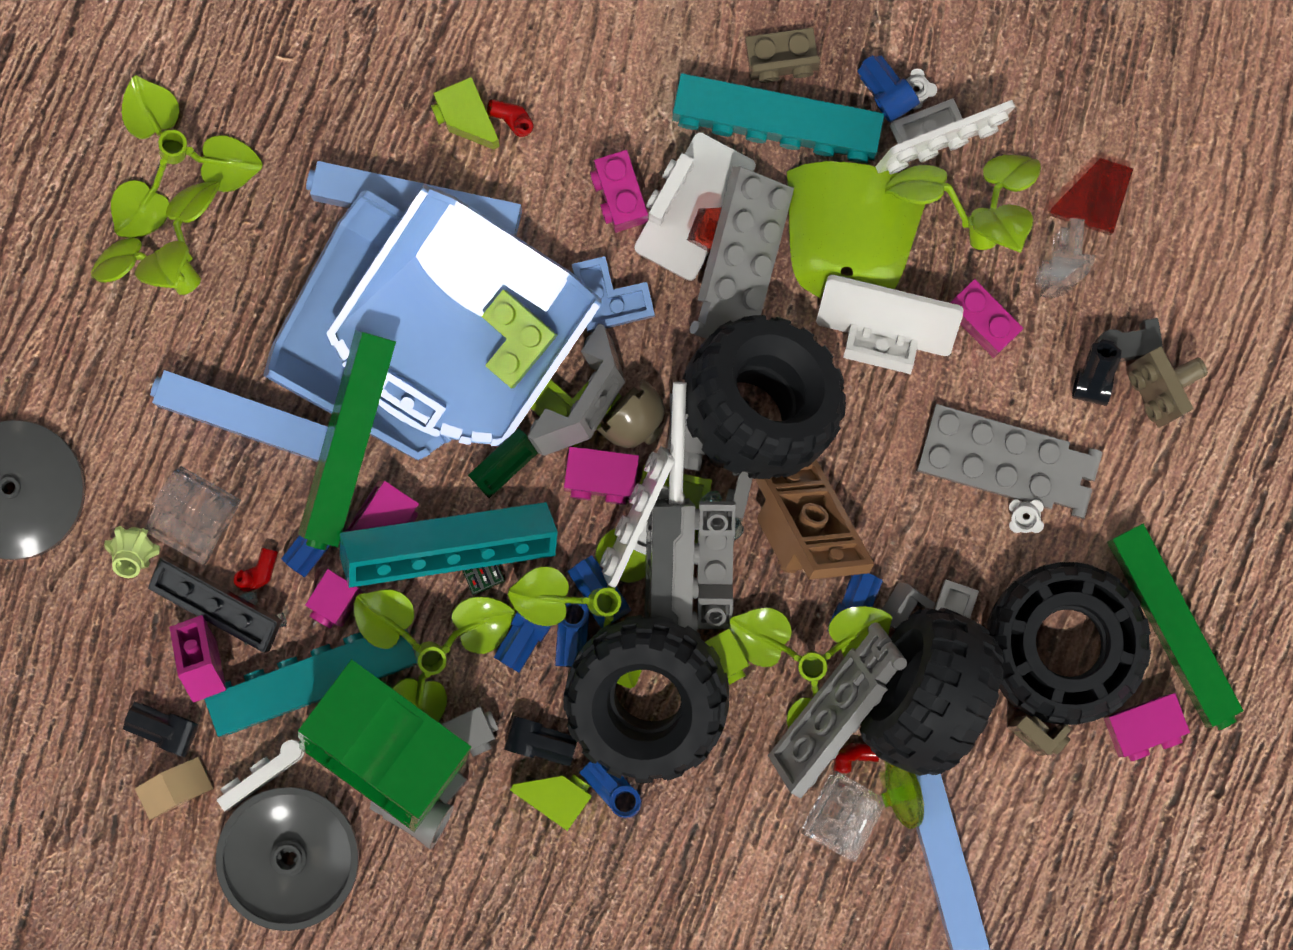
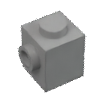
M478 707L442 724L472 746L470 750L472 757L492 749L489 742L496 739L493 732L499 730L491 710L484 713L482 707Z

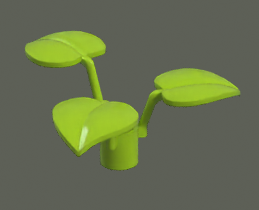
M137 75L132 77L123 96V123L128 132L138 139H148L156 133L159 137L158 146L161 160L150 189L144 182L132 180L121 184L112 196L110 209L114 231L118 236L126 238H137L151 234L158 230L167 220L166 210L169 201L163 195L156 193L167 164H178L185 159L186 155H189L196 162L203 163L201 177L204 182H219L218 192H232L241 188L261 171L263 167L262 161L249 146L229 136L220 135L207 139L203 144L204 157L199 156L192 147H187V140L180 131L168 130L176 124L179 116V104L174 95L164 87L151 83Z
M1002 155L988 161L983 168V177L987 182L996 184L993 189L990 209H975L970 217H967L953 187L949 183H945L947 172L936 166L917 165L901 171L887 184L885 194H892L903 201L913 204H930L939 200L944 195V191H946L962 219V227L969 228V240L973 248L987 250L999 244L1021 253L1026 238L1033 226V216L1029 210L1017 205L1007 204L997 208L999 193L1003 187L1009 191L1019 192L1032 186L1040 175L1041 164L1039 160L1023 155Z
M205 182L192 185L179 192L171 200L167 207L166 215L170 220H174L173 226L178 241L169 242L159 250H156L155 253L147 256L139 252L142 247L139 239L126 238L119 240L109 246L99 256L90 276L98 282L116 281L133 268L136 260H141L135 270V276L142 283L156 287L174 288L179 295H186L195 290L200 284L201 278L190 264L193 258L189 254V248L185 243L181 225L183 222H193L205 212L220 187L219 182Z
M616 528L607 532L597 545L595 558L599 565L607 547L613 548L618 537L615 535ZM633 550L620 581L631 583L645 577V554ZM552 567L532 569L508 590V597L514 609L529 622L540 626H552L562 622L566 617L565 603L587 604L589 610L594 615L605 617L603 627L613 621V615L621 607V597L615 591L616 587L613 588L608 584L607 588L593 590L588 598L567 597L566 595L569 590L568 581L559 570ZM642 670L624 674L619 678L617 684L630 689L634 688Z
M381 589L360 593L355 597L354 601L356 624L362 636L370 644L378 648L389 649L397 643L401 635L416 651L415 659L420 670L423 672L419 676V681L413 678H405L397 682L392 689L437 722L445 711L447 695L440 682H425L426 678L440 673L445 668V654L449 653L451 645L458 636H460L463 647L472 653L486 654L496 649L506 637L511 622L516 615L513 608L498 599L485 596L467 598L461 601L452 611V621L458 629L452 632L443 646H440L432 641L419 644L405 631L414 620V609L409 598L403 593L393 589Z
M856 606L842 610L832 619L829 625V634L837 644L825 654L809 651L803 656L785 645L791 638L792 629L787 617L776 609L767 607L757 608L733 616L730 619V630L745 658L754 665L760 667L776 665L781 657V651L799 662V672L804 679L811 681L814 697L819 691L818 680L822 679L827 672V660L840 649L844 658L852 648L856 650L869 634L868 628L873 623H879L885 632L889 634L892 617L881 609L869 606ZM803 697L793 703L787 715L788 729L812 698Z

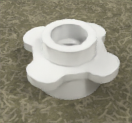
M913 69L910 77L906 79L912 88L915 86L920 88L919 92H915L920 104L913 108L914 110L920 109L928 97H934L937 93V86L934 83H930L924 77L925 73L921 69Z
M1019 499L1012 500L1009 504V510L1012 512V521L1009 523L1011 531L1014 533L1041 532L1044 527V523L1041 521V512L1044 508L1043 503L1038 499H1034L1031 502H1021ZM1027 513L1030 517L1025 519L1023 514Z

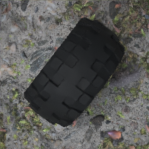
M753 315L743 317L741 320L738 319L734 322L731 320L726 322L704 340L686 366L682 379L687 383L686 414H688V418L686 419V426L692 438L697 437L703 444L701 450L711 459L716 457L724 463L723 468L735 474H741L742 471L748 473L749 478L770 479L781 476L785 478L797 474L804 467L811 465L829 447L841 429L839 424L845 416L846 394L842 392L844 389V379L841 370L835 368L832 363L834 356L825 345L821 347L813 339L814 334L804 327L798 329L792 326L791 321L784 318L776 317L767 320L765 315ZM737 383H749L767 392L777 404L782 421L770 420L753 410L740 395Z
M1058 562L1043 565L1013 581L993 606L987 621V629L990 631L989 635L998 641L1003 654L1004 662L1002 667L1004 673L999 687L1003 696L1014 707H1017L1031 717L1036 716L1043 722L1058 725H1078L1093 722L1123 706L1143 681L1142 678L1147 666H1149L1151 654L1149 642L1151 632L1148 619L1145 618L1140 607L1141 603L1134 593L1124 586L1119 578L1108 571L1079 562ZM1060 610H1074L1085 614L1093 621L1100 635L1101 650L1096 663L1088 671L1078 676L1067 677L1052 672L1042 663L1037 652L1036 636L1040 625L1049 615Z
M926 608L909 615V619L901 622L895 629L891 640L907 660V665L904 669L897 670L885 685L888 690L884 693L881 701L873 707L861 722L859 729L863 741L867 743L872 752L876 753L877 757L898 768L921 776L942 774L945 770L948 771L959 764L963 756L968 755L975 746V741L983 733L989 722L988 719L992 709L996 706L999 697V687L1003 680L1004 670L1002 663L1004 660L1002 650L999 647L998 641L989 635L990 631L987 628L947 608H940L939 610Z
M642 615L626 617L624 621L615 624L611 622L598 630L585 643L576 656L567 676L563 695L564 711H566L567 727L572 739L579 742L583 748L582 753L592 763H600L607 768L606 773L620 779L624 775L635 778L636 783H652L653 779L663 778L669 781L682 776L686 770L693 766L696 768L707 758L713 747L716 746L726 723L729 709V683L727 673H724L720 663L721 658L713 646L709 647L700 638V633L688 625L684 628L673 623L671 618L658 615L657 618H644ZM636 670H650L662 674L675 685L680 694L681 704L678 711L671 717L659 721H647L633 716L624 709L617 698L615 688L619 678Z

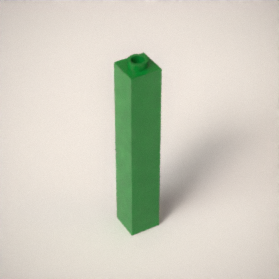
M355 330L298 531V535L307 539V546L320 550H326L328 545L339 546L340 533L343 532L396 341Z
M1144 523L1107 541L1206 728L1216 726L1218 730H1222L1236 723L1235 715L1244 710Z

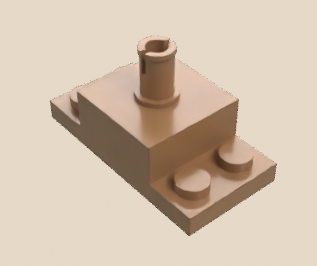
M817 460L808 467L801 469L797 474L785 478L781 476L770 479H755L766 499L757 520L775 552L778 564H781L780 568L783 571L796 573L798 570H804L809 580L870 573L874 562Z

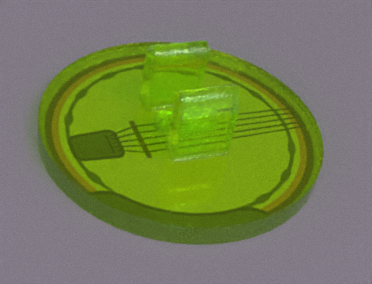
M888 763L885 774L887 792L881 794L885 807L891 806L898 820L906 828H917L924 819V800L918 779L915 774Z

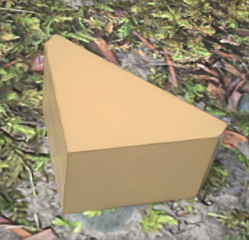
M197 757L159 773L136 787L135 791L149 820H152L214 789L200 758Z

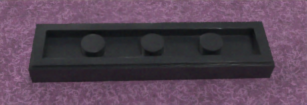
M167 556L159 559L148 586L149 590L196 616L203 615L205 621L263 653L270 651L283 621Z

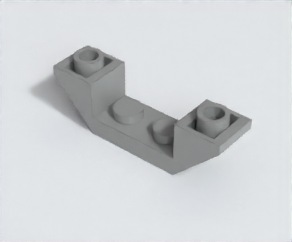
M598 323L593 333L586 338L581 350L591 369L596 371L591 375L588 386L580 399L573 404L569 417L545 408L539 419L535 420L531 426L528 439L538 454L545 456L589 440L625 383L615 343L602 324Z
M700 501L698 629H730V619L733 617V545L736 502Z

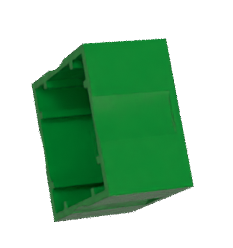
M352 659L298 729L299 749L414 833L462 769L472 747Z

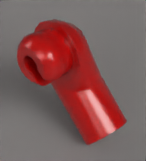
M494 99L489 100L486 111L488 116L503 119L512 132L519 137L528 136L533 131V121L522 106Z
M261 548L256 566L245 571L239 570L236 572L233 579L235 586L243 592H252L268 584L272 578L278 552Z
M850 743L841 748L836 758L833 759V770L837 773H850L852 761L879 762V757L871 751L867 744Z

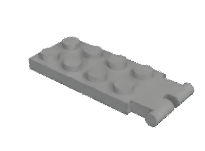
M732 167L698 296V301L703 303L698 321H693L690 326L691 334L706 339L719 326L730 320L734 322L746 316L761 315L794 191L793 187L743 167Z
M936 404L916 472L1007 498L1019 499L1021 502H1031L1034 499H1038L1043 503L1044 508L1049 510L1052 509L1053 504L1073 509L1071 516L1085 519L1093 489L1081 486V480L1095 482L1103 452L1091 448L1088 454L1069 449L1070 442Z
M873 623L869 626V634L856 650L852 648L767 755L790 793L799 798H802L807 790L816 783L826 766L836 758L842 746L859 729L861 722L873 707L881 701L884 693L888 690L885 685L896 671L904 669L907 665V660L896 645L892 643L891 638L879 623Z

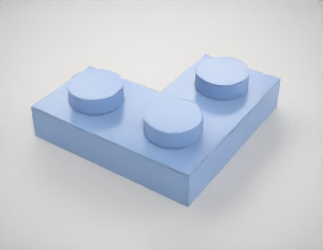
M605 256L572 264L573 274L602 300L601 306L586 326L588 333L593 332L598 323L604 325L605 328H610L655 317L647 282L613 289Z

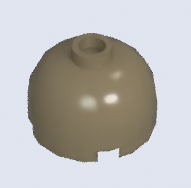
M645 379L640 381V391L633 387L607 414L610 417L607 421L608 425L606 426L601 422L596 429L614 445L623 448H634L643 442L650 445L663 432L659 425L665 415L664 403L658 392Z

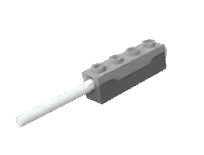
M673 382L670 454L675 460L669 475V499H657L647 520L644 618H657V615L673 619L672 622L684 628L688 625L697 631V613L692 611L693 599L698 598L699 592L698 579L693 577L694 564H699L700 558L699 545L694 543L695 530H699V509H695V505L689 498L683 497L687 383Z

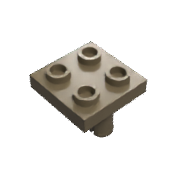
M1162 346L1150 351L1127 366L1130 383L1135 390L1140 392L1145 402V412L1149 419L1156 423L1158 428L1194 409L1183 388L1208 374L1206 365L1199 357L1173 369Z

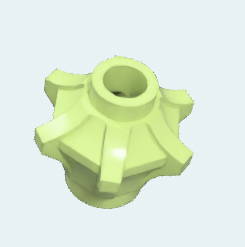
M122 526L115 527V537L112 540H105L104 543L105 550L112 557L113 571L123 578L136 577L141 569L149 567V559L160 553V546L150 541L147 537L148 530L144 528L131 527L126 530Z

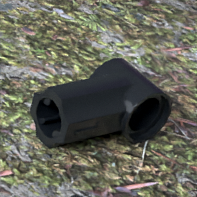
M1102 339L1100 342L1092 343L1083 369L1079 368L1072 390L1073 399L1103 406L1108 405L1113 389L1114 375L1122 352L1114 342Z
M134 701L124 720L123 730L155 742L157 747L186 758L199 724L172 713L170 715L165 714L155 708Z
M513 716L504 750L531 758L537 756L561 765H571L577 745L576 740L572 739L571 735L543 727L544 724Z

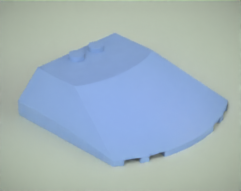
M423 184L327 331V335L331 345L334 346L342 360L344 368L355 330L396 341L379 405L396 418L432 436L439 437L440 435L458 440L459 443L467 445L478 443L500 446L515 432L601 306L602 300L572 272L463 201ZM502 290H507L558 334L515 388H510L485 366L506 341V338L481 317Z
M370 191L361 192L334 228L272 343L263 374L264 377L332 414L345 368L334 346L331 345L327 331L405 213L404 211ZM379 404L370 433L371 436L415 460H420L430 455L431 452L444 443L452 440L440 435L439 437L432 436L416 429L393 416Z

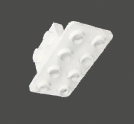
M952 98L895 120L891 123L890 128L898 144L890 148L875 166L878 173L888 170L889 174H894L908 167V162L919 159L920 162H925L939 154L938 150L949 147L950 151L956 150L969 142L968 139L976 135L980 139L989 137L999 130L997 126L1009 120L1008 114L1015 108L1013 100H1010L963 119Z
M697 133L685 154L681 153L677 161L671 159L662 176L667 180L662 190L655 189L646 205V208L650 209L649 218L635 243V252L688 281L694 280L711 250L732 167H743L754 172L756 167L754 160L704 133Z
M830 275L827 277L816 323L822 327L849 333L843 358L911 374L917 350L941 356L951 354L964 309L957 304L846 277Z
M660 446L657 453L652 452L649 455L644 467V471L648 473L643 484H637L631 494L629 503L633 505L627 517L622 515L615 529V535L618 536L613 548L607 547L600 562V566L603 567L602 573L607 584L613 588L617 586L633 550L646 555L647 520L657 499H669V487L664 485L675 459L669 450Z

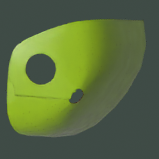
M836 161L808 163L787 171V184L794 188L789 207L791 262L793 272L801 287L822 299L827 277L837 275L886 288H896L905 269L925 204H913L903 201L892 194H885L887 184L898 172L889 174L887 170L878 173L876 167L872 165ZM844 267H850L853 274H842L841 270Z

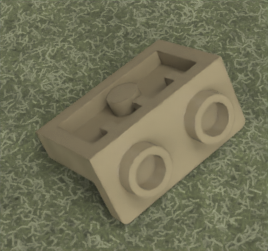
M813 27L745 37L751 80L759 79L760 83H770L779 80V76L793 74L794 78H805L814 74L813 71L819 70L820 57L817 56Z
M1030 716L1016 717L1007 727L1038 756L1052 755L1053 753L1057 755L1071 740L1067 736L1072 730L1067 724L1056 725L1047 735L1050 729L1036 716L1032 718Z

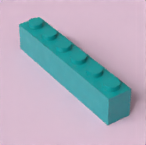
M681 73L672 121L678 122V126L684 129L698 130L699 126L711 128L712 133L719 136L731 137L732 133L746 135V140L755 143H766V140L780 142L779 146L785 149L799 150L800 146L814 149L813 153L820 156L832 157L834 153L847 155V160L867 163L868 160L874 161L885 113Z
M547 502L342 532L340 533V560L348 587L351 588L552 557L556 555L558 531Z
M359 632L343 638L345 645L331 649L330 644L311 650L312 657L298 662L297 656L278 662V670L265 674L264 669H260L244 675L245 682L232 686L231 681L225 682L226 691L207 697L204 700L217 736L225 737L319 702L351 659L380 679L418 665L415 659L416 651L401 635L392 648L383 649L370 644Z

